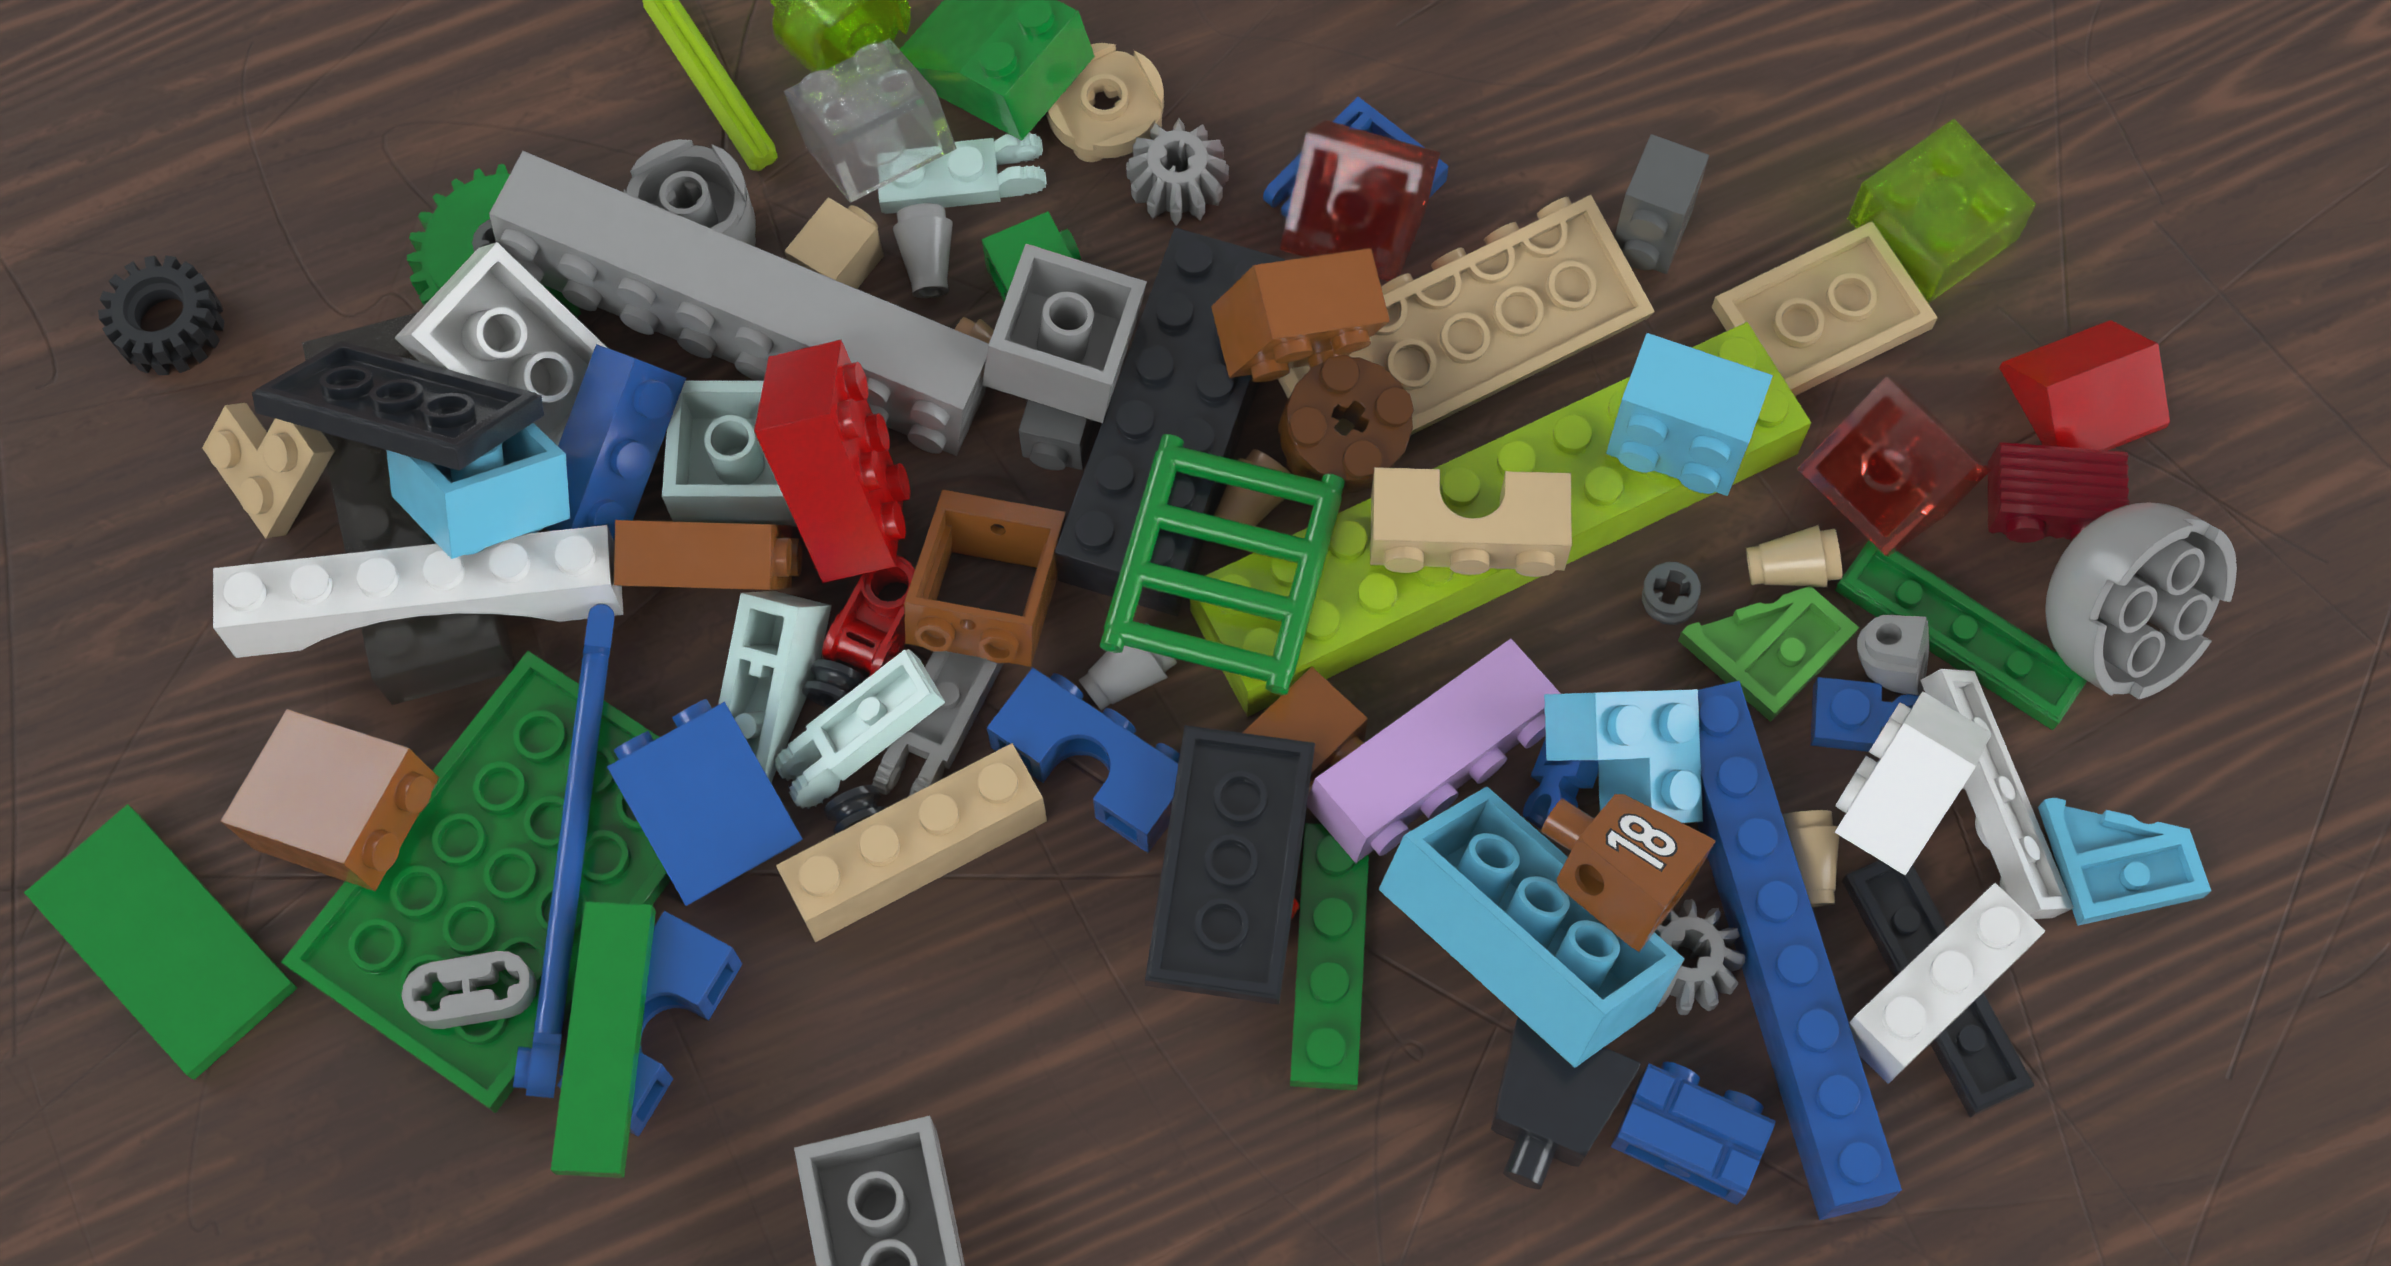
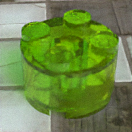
M770 0L771 4L775 7L773 32L778 43L820 82L832 89V84H840L846 90L857 88L880 74L897 53L891 47V44L896 38L898 31L900 30L906 35L911 20V11L907 0Z

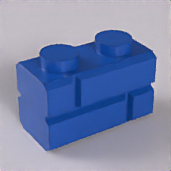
M1663 1062L1661 1068H1658L1649 1063L1638 1081L1611 1148L1737 1205L1744 1198L1751 1185L1776 1121L1762 1115L1763 1105L1748 1095L1727 1090L1722 1097L1698 1086L1701 1078L1684 1066L1672 1062Z

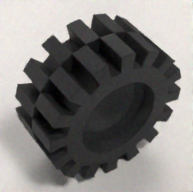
M155 255L144 257L146 268L141 270L133 261L124 266L130 274L129 277L123 280L117 274H114L108 281L114 288L115 293L103 291L100 301L106 309L98 310L99 320L105 326L102 329L106 336L130 365L134 363L138 370L149 373L152 367L158 375H169V364H173L179 373L190 370L186 359L192 356L195 357L199 364L208 358L202 347L206 344L215 349L220 341L213 330H224L225 321L219 314L224 311L213 290L193 265L187 261L181 265L176 257L165 255L163 266ZM171 299H177L183 303L181 315L169 327L154 332H147L141 328L143 316L157 303Z

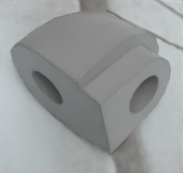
M1881 615L1874 618L1861 630L1857 639L1859 660L1867 676L1890 691L1920 696L1923 691L1920 680L1926 677L1929 657V628L1926 617Z

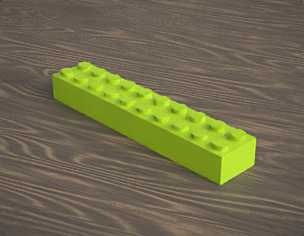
M1745 322L1692 347L1773 375L1750 442L1732 485L1797 455L1810 428L1811 421L1749 323ZM1630 377L1434 468L1440 469V494L1445 505L1455 514L1472 519L1488 516L1499 508L1505 471L1571 473L1572 546L1567 564L1717 492L1704 494L1692 491L1685 487L1677 478L1656 471L1646 473L1634 471L1621 464L1618 458L1606 454L1621 400ZM1371 498L1338 513L1296 671L1291 680L1290 687L1311 667L1325 679H1328L1539 577L1521 575L1516 572V569L1489 568L1488 571L1481 574L1464 575L1453 572L1450 567L1424 566L1416 572L1399 573L1388 570L1385 565H1370ZM1307 528L1293 534V536L1305 538ZM1252 553L1205 576L1289 597L1298 563ZM1190 599V611L1206 640L1270 656L1273 655L1281 622ZM1223 671L1247 717L1270 707L1281 696L1268 691L1265 688V681Z

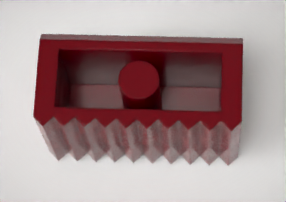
M1999 442L1988 461V531L1992 534L2001 532L2009 540L2019 543L2036 542L2049 536L2055 539L2064 537L2070 540L2071 543L2086 526L2100 516L2119 507L2129 505L2128 453Z

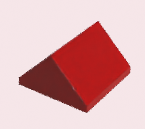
M2112 320L2003 361L1999 366L2043 446L2108 451L2167 428L2170 423L2158 343Z

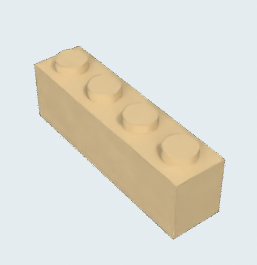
M1011 743L777 864L776 867L814 941L817 942L1047 822L1043 797L1016 748Z

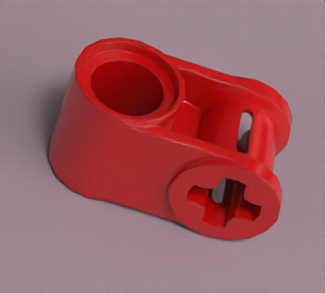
M897 556L895 567L861 575L844 609L836 616L830 626L822 648V659L834 662L841 660L870 673L871 676L903 651L904 644L906 643L904 602L915 572L914 567L909 561L901 556ZM899 582L908 586L906 593L896 601L887 602L878 598L879 592L890 583Z

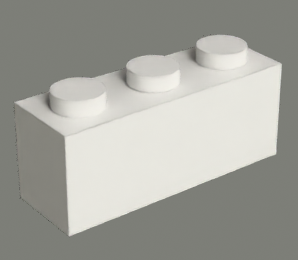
M1994 883L1849 1022L1859 1056L1889 1084L2041 937L2045 930L2003 889Z

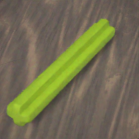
M642 0L643 6L749 169L761 171L766 166L772 165L778 158L774 143L680 1Z

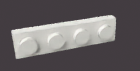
M1940 669L1921 679L1920 681L1926 694L1992 732L1977 766L1962 788L1966 790L1976 814L1975 828L1982 843L1990 849L2001 875L2000 888L2033 919L2054 918L2073 909V904L1975 671Z

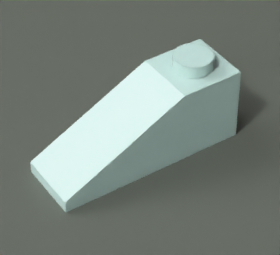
M777 591L744 592L740 595L719 704L726 703L769 781L772 782L777 770L774 759L778 757L777 754L782 749L786 748L806 700V696L802 692L803 686L807 681H813L815 678L811 667L816 659H821L832 605Z

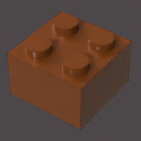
M1371 248L1253 265L1211 306L1229 378L1252 375L1254 382H1267L1288 375L1290 368L1309 366L1311 369L1325 362L1329 357L1343 354L1350 355L1352 352L1364 349L1371 344L1370 337L1390 322Z

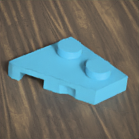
M2058 798L2045 799L2038 807L2062 881L2074 907L2072 911L2077 926L2201 899L2211 892L2193 837L2188 828L2162 822L2146 824L2136 820L2132 815L2105 810L2103 814H2097L2065 806L2066 800Z

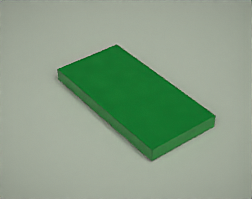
M129 804L123 807L24 892L179 1068L193 1080L200 1076L298 988Z

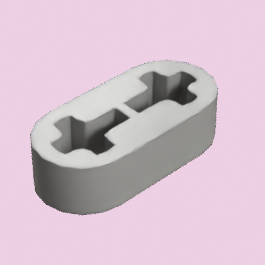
M495 951L430 962L417 967L408 975L403 984L402 1000L406 1010L420 1024L431 1029H445L510 1018L521 1014L531 1005L536 995L537 982L533 971L518 955L509 951ZM505 969L514 979L519 980V984L508 987V998L502 1000L492 990L484 989L477 991L476 988L497 983L499 971ZM439 981L449 991L463 990L461 994L441 998L440 1009L433 1011L427 1003L421 1001V996L431 994L432 983Z

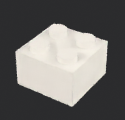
M1923 691L1912 708L1900 702L1869 751L1878 757L1879 761L1876 762L1865 756L1835 807L1846 813L1835 833L1906 875L1977 766L1992 732Z

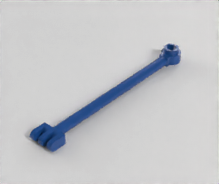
M605 604L593 606L588 613L532 1048L518 1046L513 1087L527 1089L526 1096L554 1098L615 617L613 610Z

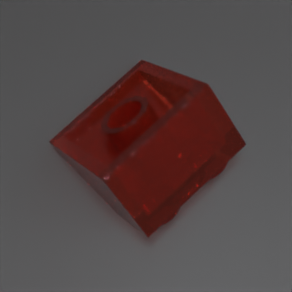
M1323 121L1306 132L1280 250L1303 257H1314L1371 248L1379 279L1391 281L1399 277L1426 212L1440 152L1331 121Z
M1887 377L1797 468L1885 556H1890L1945 517L1991 471L1905 387Z

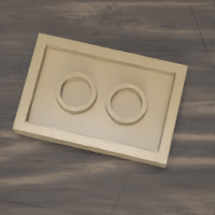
M1873 221L1716 296L1712 305L1713 311L1726 331L1745 322L1749 323L1794 396L1931 330L1938 318Z

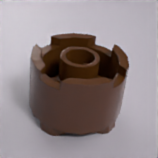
M1343 354L1329 357L1325 362L1312 367L1295 385L1278 424L1281 448L1287 459L1286 465L1289 471L1294 475L1322 481L1325 474L1340 476L1345 480L1342 493H1358L1367 488L1371 489L1374 467L1393 468L1406 450L1413 430L1412 414L1414 408L1410 394L1403 388L1401 382L1383 366L1360 357H1351ZM1342 418L1349 420L1354 425V428L1347 436L1341 435L1335 430L1336 425Z

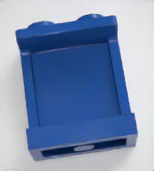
M707 699L688 707L672 717L677 728L654 740L650 732L646 731L614 749L619 760L607 766L685 906L803 840L726 703L723 702L712 708Z

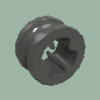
M1665 562L1656 565L1648 572L1644 580L1642 603L1646 612L1654 620L1662 624L1676 625L1686 622L1694 615L1698 607L1701 583L1697 574L1684 564ZM1668 581L1676 582L1681 585L1679 594L1687 593L1689 597L1678 596L1675 605L1661 602L1663 593L1655 594L1654 589L1664 590Z

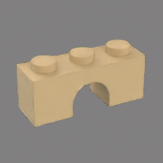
M1374 467L1371 492L1370 565H1385L1388 570L1399 573L1416 572L1424 566L1450 567L1453 572L1464 575L1481 574L1488 571L1489 568L1516 569L1517 573L1529 577L1546 576L1552 574L1555 570L1565 571L1572 546L1571 473L1505 471L1499 508L1488 516L1472 519L1455 514L1445 505L1440 494V469Z

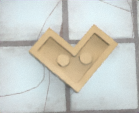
M247 403L225 405L202 447L211 463L217 468L265 539L287 535L335 452L324 434L318 430L275 419L268 432H266Z

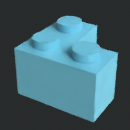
M1698 689L1544 694L1547 761L1598 760L1600 811L1614 794H1625L1681 823L1703 822Z

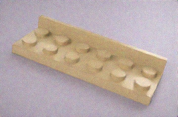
M1592 195L1573 204L1569 197L1558 199L1536 214L1539 220L1519 229L1516 222L1504 225L1485 237L1486 246L1469 254H1466L1464 248L1455 249L1431 264L1434 271L1413 280L1410 273H1407L1387 282L1381 287L1390 322L1370 337L1371 344L1368 347L1352 352L1348 356L1360 357L1379 364L1401 382L1403 388L1410 394L1414 408L1411 435L1648 319L1655 312ZM1309 366L1290 368L1288 375L1278 379L1288 399L1295 385L1310 370ZM1342 418L1336 425L1335 430L1341 435L1347 436L1354 428V425L1349 420Z

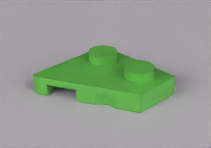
M1809 586L1784 594L1774 603H1756L1737 609L1733 616L1703 626L1699 622L1690 624L1681 632L1678 641L1724 682L1740 681L1745 700L1771 722L1854 638L1859 627L1813 587Z

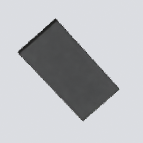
M339 341L252 392L255 413L455 470L463 469L544 416L542 395L535 392Z
M1184 726L1146 969L1145 986L1279 1005L1315 743Z

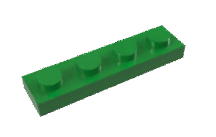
M1305 823L1290 1086L1357 1091L1369 854L1355 863L1322 824Z

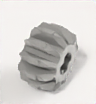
M1178 118L1173 126V131L1166 132L1154 123L1153 128L1150 130L1151 139L1136 137V142L1133 145V157L1129 158V162L1126 164L1127 178L1132 183L1131 195L1136 204L1147 203V211L1152 219L1164 211L1170 212L1171 220L1177 226L1182 218V213L1189 211L1201 221L1202 216L1205 214V204L1219 206V202L1223 198L1222 186L1226 185V182L1229 180V166L1223 160L1224 147L1220 140L1208 141V131L1205 130L1203 124L1193 131L1187 132L1185 131L1184 123Z
M1692 899L1685 900L1681 906L1679 917L1672 909L1655 931L1676 952L1679 947L1683 946L1693 951L1690 955L1691 959L1696 956L1699 957L1694 968L1680 966L1657 1007H1661L1669 995L1676 997V1008L1680 1015L1689 1014L1694 998L1701 1007L1711 1011L1719 1003L1717 992L1730 995L1737 987L1738 981L1731 972L1742 968L1745 963V956L1736 950L1729 949L1739 937L1738 928H1726L1720 931L1716 929L1715 926L1721 916L1719 908H1712L1708 911L1705 918L1702 919L1697 917L1695 902Z

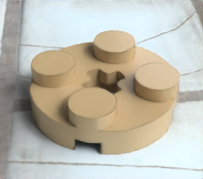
M1091 44L1095 57L1046 112L1049 125L1056 137L1064 145L1073 149L1079 159L1086 162H1097L1103 158H1116L1133 152L1136 137L1151 139L1150 130L1153 128L1154 123L1162 127L1164 89L1159 72L1144 55L1134 51V56L1126 52L1116 51V44ZM1104 91L1108 98L1118 96L1121 99L1111 109L1102 110L1093 107L1095 104V94Z

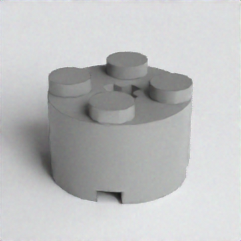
M678 139L652 148L636 161L630 171L632 178L629 181L627 190L625 191L624 189V193L755 247L756 219L745 180L737 162L724 149L712 145L711 149L693 145L692 140Z

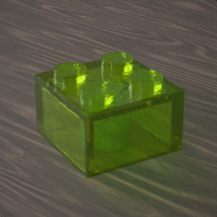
M1952 119L1862 182L1848 219L1856 228L1873 221L1929 304L2018 240L2036 203L1955 119Z

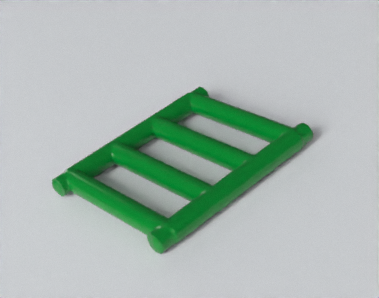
M1164 434L1154 456L1105 621L1100 647L1108 652L1122 653L1124 646L1262 680L1266 682L1265 688L1268 691L1278 695H1287L1291 680L1296 671L1341 505L1345 480L1334 474H1325L1322 481L1185 448L1183 447L1184 441L1181 438L1171 434ZM1176 472L1312 505L1313 509L1305 538L1168 505ZM1159 530L1298 563L1289 597L1151 563ZM1142 588L1281 622L1273 655L1270 656L1133 621Z

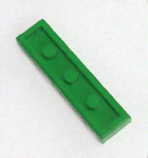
M1873 535L1835 589L1836 592L1875 617L1881 615L1926 617L1929 628V651L1957 670L1975 671L1982 686L2052 731L2060 723L2087 682L2072 671L2057 652Z
M585 901L551 1162V1171L556 1175L624 1178L656 910L652 905Z

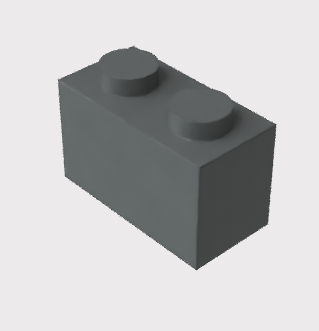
M1653 134L1650 135L1625 194L1614 237L1630 266L1640 270L1653 269L1664 274L1668 273L1691 217L1708 162V154Z

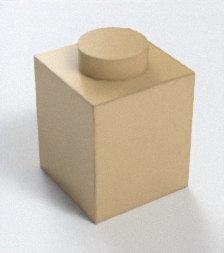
M829 197L784 251L788 261L856 289L859 288L884 257L878 225L874 219L859 207L850 205L848 208H845Z

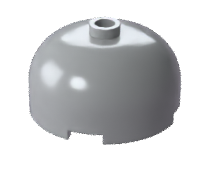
M2162 503L2130 504L2100 516L2086 526L2069 544L2059 559L2049 583L2045 605L2046 624L2056 652L2072 671L2111 696L2113 694L2129 693L2137 699H2142L2165 689L2186 673L2211 643V640L2202 635L2215 613L2219 600L2227 602L2232 600L2237 564L2231 541L2220 529L2185 510ZM2150 622L2153 625L2157 626L2158 628H2160V632L2150 627L2146 623Z

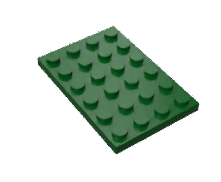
M530 651L525 653L434 768L433 772L439 779L432 790L430 800L416 818L400 847L395 863L387 870L376 891L345 881L281 961L292 972L494 1113L499 1110L515 1088L513 1083L518 1046L532 1048L579 689L577 682ZM606 701L603 702L563 1023L571 1014L585 901L653 905L671 881L607 766L619 760L614 749L646 731L650 732L654 740L660 737ZM495 951H509L518 955L533 971L537 982L536 995L531 1005L521 1014L510 1018L445 1029H431L420 1024L406 1010L402 1000L403 984L408 975L417 967L430 962ZM505 969L499 971L497 983L476 988L477 991L484 989L492 990L502 1000L508 998V987L519 984V980L514 979ZM439 981L432 983L431 994L421 996V1001H424L433 1011L440 1009L441 998L461 994L463 990L449 991Z

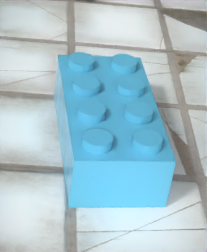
M1486 786L1405 834L1379 890L1576 1068L1655 1011L1685 958L1655 932L1641 951H1636L1562 891L1558 886L1557 877L1568 857Z

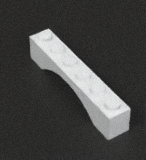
M602 525L524 534L486 547L476 554L462 555L451 559L438 544L213 568V628L236 658L301 651L320 640L351 629L417 616L456 613L503 614L562 622L588 619L590 609L597 604L609 606L613 610L614 616L623 615L622 586L614 585L615 543L608 526Z

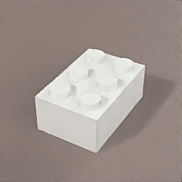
M498 242L478 248L395 337L404 348L422 363L542 395L544 416L535 421L534 424L557 446L559 445L595 346L598 344L606 347Z

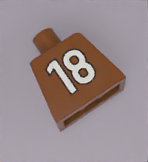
M1614 794L1595 818L1562 798L1553 808L1541 829L1543 834L1571 851L1557 877L1559 888L1638 952L1641 951L1690 887L1716 842L1709 836L1625 794Z

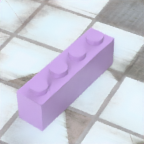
M1510 638L1316 777L1308 796L1307 807L1355 863L1373 850L1379 856H1382L1401 842L1403 836L1410 831L1407 825L1423 813L1430 820L1446 810L1459 795L1456 789L1473 778L1477 784H1480L1496 773L1507 760V757L1504 755L1506 752L1519 743L1527 749L1540 741L1546 735L1544 694L1561 693Z

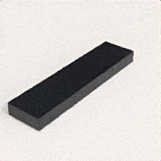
M1879 860L1847 874L1842 880L1894 978L1947 929L1944 920L1913 865L1907 874L1904 875ZM1984 993L1930 1043L1970 1118L2021 1095L2035 1086Z

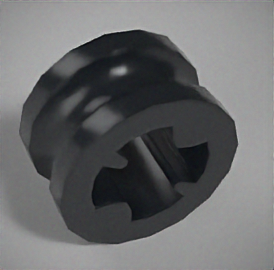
M816 659L811 667L815 678L813 681H807L804 684L802 692L811 701L828 709L866 680V678L856 670L841 663Z
M865 785L853 788L838 795L826 804L823 810L827 819L837 822L833 829L834 835L886 808L877 805L881 798L877 786Z

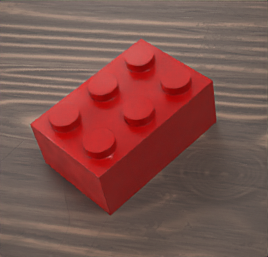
M842 339L768 357L754 429L822 583L895 567L899 539H904L906 536V525L902 512L903 501L910 499V484L906 470L901 463H893L888 451L890 439L886 422L880 413L873 414L868 404L869 390L863 367L859 362L851 363Z

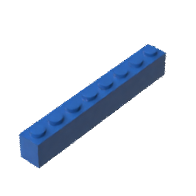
M1740 681L1698 690L1703 822H1697L1701 833L1716 841L1707 857L1729 928H1738L1739 937L1734 943L1736 951L1745 956V963L1742 966L1743 974L1819 1220L1885 1205L1902 1191Z

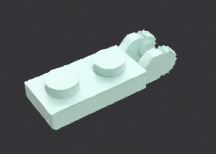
M1029 132L1022 141L1010 134H1005L996 141H994V138L875 150L881 212H885V214L897 213L904 207L923 203L938 204L944 208L1001 202L1000 198L1031 195V193L1042 191L1043 188H1046L1047 182L1044 169H1040V166L1008 167L999 174L997 171V165L1034 161L1035 158H1039L1043 152L1042 139H1040V136Z
M909 649L907 651L903 650L806 725L807 730L790 742L786 749H782L777 754L778 757L774 759L776 762L775 767L782 779L786 778L787 781L793 779L792 786L789 787V793L797 807L801 806L802 809L804 807H808V809L811 806L816 807L818 803H823V799L829 798L838 791L841 780L847 779L943 705L945 701L921 660Z

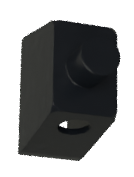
M1518 1017L1510 1036L1491 1124V1130L1496 1134L1515 1141L1503 1174L1523 1186L1539 1190L1542 1188L1553 1158L1568 1165L1579 1167L1637 1074L1641 1063L1603 1047L1574 1068Z

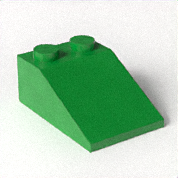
M943 0L887 65L891 72L1022 141L1095 55L1079 11L1058 0Z

